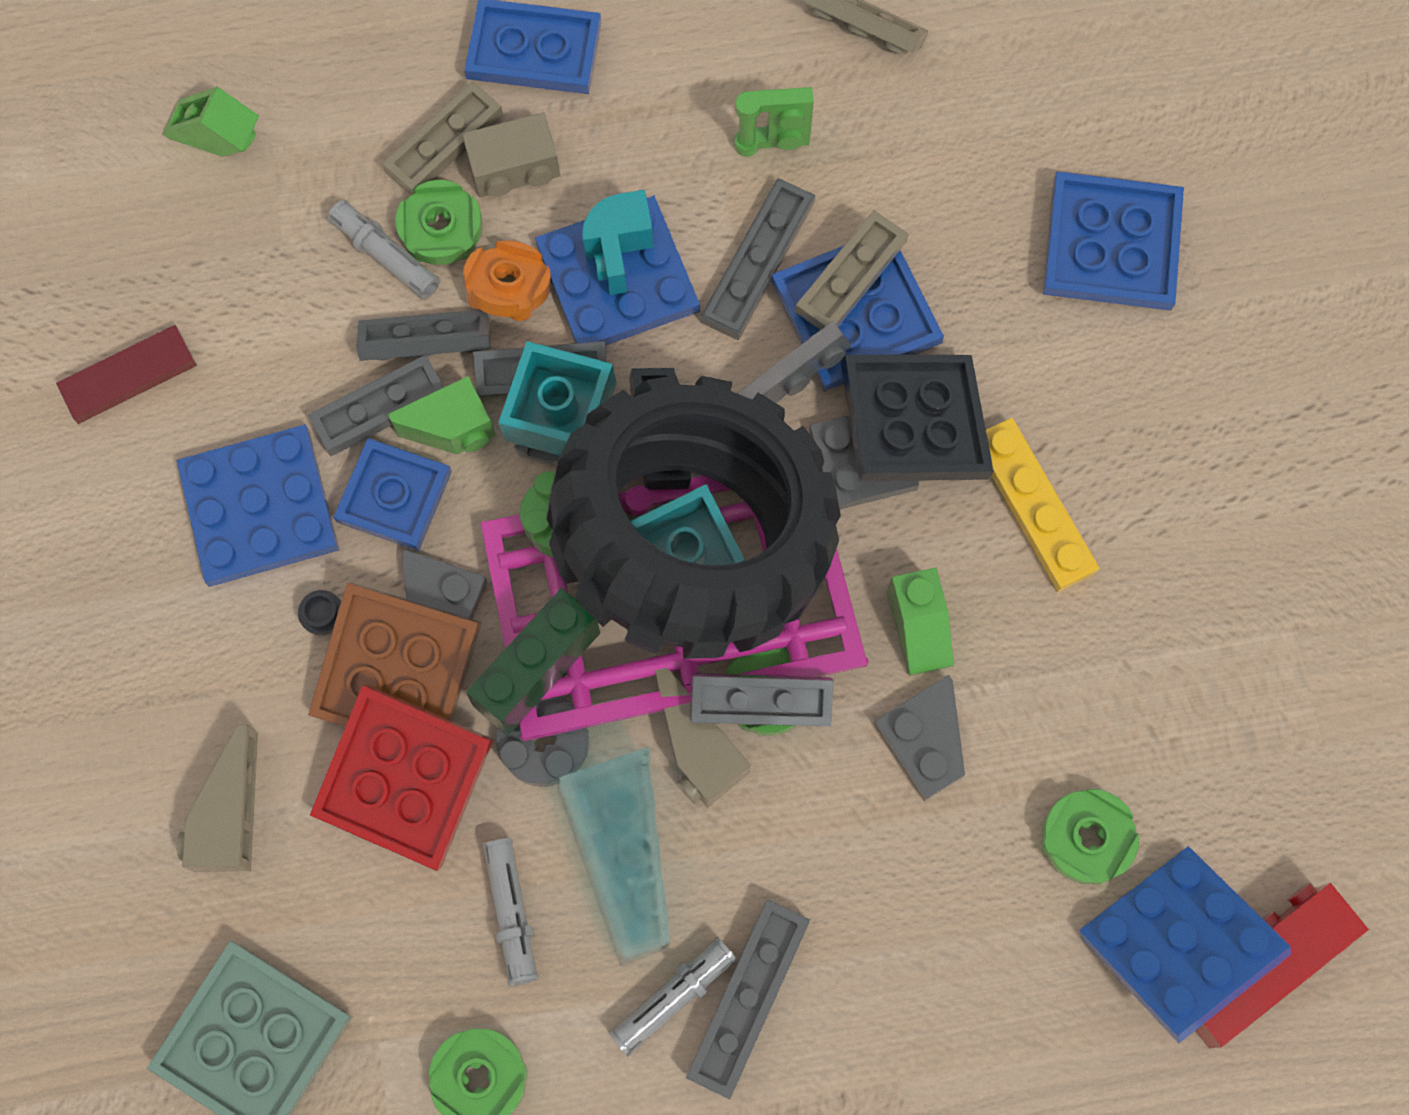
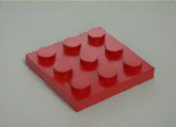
M363 685L310 812V816L438 871L444 863L494 739L370 685Z

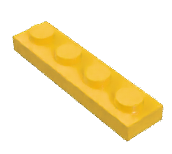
M1013 417L987 429V439L994 470L991 477L1056 591L1060 592L1096 574L1100 567Z

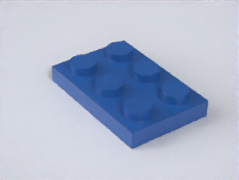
M478 0L464 70L466 79L589 94L602 23L601 13L498 0Z

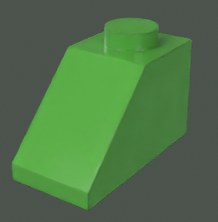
M217 86L179 99L162 135L170 140L224 157L248 149L256 135L253 128L259 115Z
M468 376L388 414L398 437L453 454H459L463 451H477L487 445L490 438L496 436L492 422Z
M937 567L893 576L888 586L887 594L909 676L953 667L954 660L949 614Z

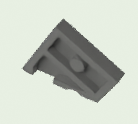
M949 675L875 720V727L924 801L965 775L953 680Z

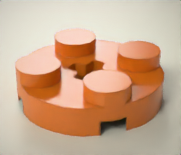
M498 241L496 242V248H491L484 252L482 246L471 253L464 265L463 277L467 303L475 309H480L494 316L510 317L515 321L527 320L532 316L533 310L540 307L548 297L551 273L549 266L546 267L542 262V255L535 248L521 242ZM507 275L514 276V281L508 283L497 279H504Z

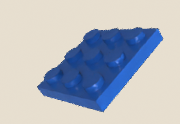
M1057 171L1053 181L1043 295L1171 311L1176 303L1184 187Z
M655 195L647 198L654 248L621 253L626 278V293L610 295L607 280L599 281L595 258L586 259L582 236L585 220L535 237L543 263L546 267L549 266L552 286L575 343L605 341L606 346L700 312L699 300Z
M844 246L776 272L771 276V283L801 345L819 332L820 329L795 312L796 304ZM901 250L838 326L852 345L845 350V355H915L942 344L944 335ZM843 359L829 369L822 368L815 373L824 392L844 384L841 367Z
M306 424L177 460L204 582L209 587L339 551L310 431Z
M1189 846L1079 930L1081 939L1178 1044L1291 955V946Z

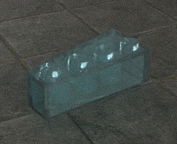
M649 747L559 777L557 787L620 966L661 952L670 944L664 882L660 864V845L654 810V792L650 774Z

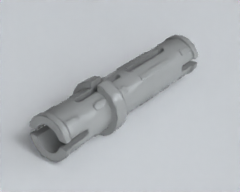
M344 199L337 202L329 211L330 216L327 217V220L345 233L353 241V246L359 252H366L376 259L385 269L407 285L420 299L425 300L436 291L440 278L427 270L412 255L390 239L383 232V227L377 221L368 220Z
M503 838L486 842L482 847L487 862L491 892L498 921L499 932L495 934L497 944H502L508 986H516L534 982L539 977L530 940L534 936L533 927L527 924L514 858L513 842L511 838Z
M717 937L712 944L689 964L685 965L682 963L676 968L678 973L614 1029H611L608 1032L609 1035L629 1057L640 1044L663 1026L694 997L698 995L702 998L707 993L705 988L738 960L722 940Z

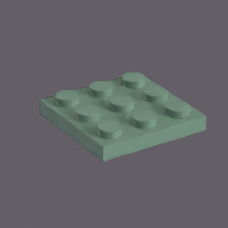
M229 941L147 1069L217 1115H291L353 1016L238 943Z

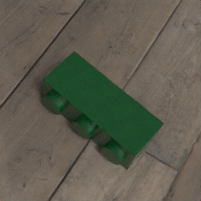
M560 588L466 691L472 706L508 736L600 635L598 622L573 596L563 588Z

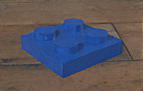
M367 438L333 518L336 523L419 551L452 470L448 465Z

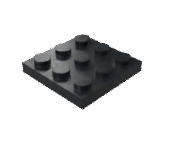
M972 355L844 356L841 367L859 482L988 480L994 470Z

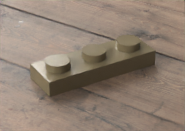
M802 0V2L812 6L811 11L817 16L828 20H834L836 17L849 23L848 29L864 37H870L871 34L885 40L884 45L888 49L896 53L907 54V52H915L922 47L928 34V30L864 0Z
M471 81L382 163L385 172L411 195L414 194L415 187L424 182L434 180L466 150L462 133L492 126L503 116L502 106Z
M873 210L796 304L795 312L820 330L832 321L838 327L905 245L909 233Z

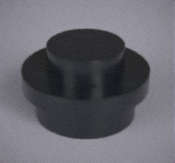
M317 590L309 593L303 598L298 608V618L301 625L314 635L332 633L341 600L334 593L326 590Z

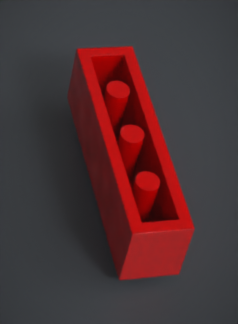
M1331 882L1315 888L1311 883L1304 885L1287 899L1292 905L1280 916L1273 911L1262 918L1291 946V955L1195 1030L1208 1048H1222L1369 930Z

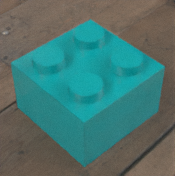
M526 341L498 422L505 440L561 456L570 434L585 424L587 414L613 396L617 385L613 364Z
M707 484L630 521L634 528L648 542L678 559L702 565H728L745 561Z

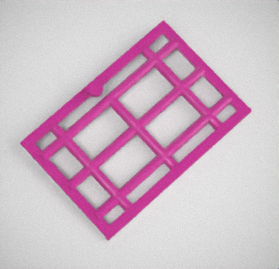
M699 476L691 478L689 489L649 490L644 486H634L628 492L618 493V497L624 512L628 515H643L651 511L654 506L667 504L707 484L711 494L731 489L709 477ZM746 502L718 507L726 524L755 518L763 551L766 550V541L762 527ZM520 514L480 522L505 648L538 614L534 613L518 617L509 570L544 563L551 598L560 588L568 592L567 584L559 574L554 557L541 553L534 546L505 552L502 538L525 534ZM837 549L825 576L835 618L800 625L799 619L786 623L780 636L749 651L739 652L733 642H730L724 656L719 658L683 659L682 647L674 646V653L585 672L581 655L566 671L567 676L561 677L541 699L571 694L574 710L538 717L535 706L520 722V738L523 741L533 740L664 711V708L690 703L692 673H699L698 666L787 647L791 662L739 674L821 677L867 667L869 660L864 652ZM840 635L844 651L809 658L805 643ZM668 668L671 672L680 670L683 686L690 693V695L661 697L660 691L592 705L589 690L655 676V670Z

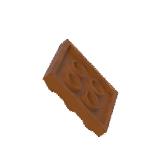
M347 583L308 715L345 727L363 685H370L453 721L482 622L362 585Z

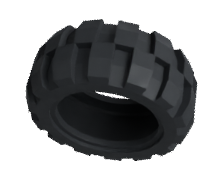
M674 375L644 381L636 386L633 398L625 390H622L587 414L585 424L570 434L558 460L546 519L553 530L549 546L559 574L566 584L580 582L575 598L602 627L610 620L615 621L628 630L625 637L627 643L655 654L659 652L661 645L665 644L682 647L683 659L719 658L724 656L730 642H733L739 652H744L780 636L785 624L798 620L816 595L831 566L839 543L836 524L841 516L832 473L820 472L825 462L822 450L804 426L793 430L783 421L785 418V409L759 392L756 393L753 400L732 392L733 382L701 376L695 385H680L677 376ZM661 471H686L709 477L734 491L751 508L762 527L766 541V550L748 560L728 565H702L678 559L655 547L634 528L621 506L617 492L634 479Z

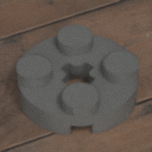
M558 696L540 700L536 704L538 717L574 710V706L566 698ZM520 723L508 736L500 729H497L496 744L503 764L518 780L532 786L548 787L560 783L561 780L568 778L572 773L581 768L589 751L590 738L587 728L551 735L556 738V742L554 745H546L544 752L536 750L537 747L534 741H523L520 738Z

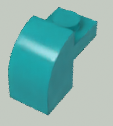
M645 189L615 194L601 200L590 210L583 225L582 236L586 259L595 258L599 281L607 280L610 295L627 292L621 253L654 248L652 224Z

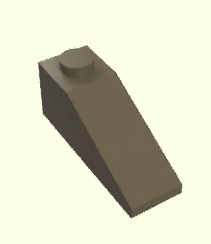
M668 668L655 670V678L661 697L690 695ZM690 703L664 708V716L677 770L682 777L677 784L693 804L701 799L708 808L748 775L751 765L715 723H691Z
M248 725L236 726L185 818L184 832H180L177 838V856L179 860H182L183 868L194 872L251 871L258 733Z

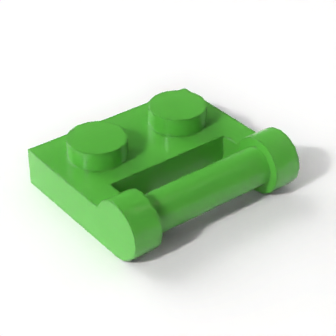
M812 87L746 91L738 95L735 103L736 115L739 117V131L735 135L734 140L736 152L741 156L749 157L753 156L759 148L779 147L783 150H793L800 146L809 145L814 105ZM768 112L767 127H756V118L760 113Z

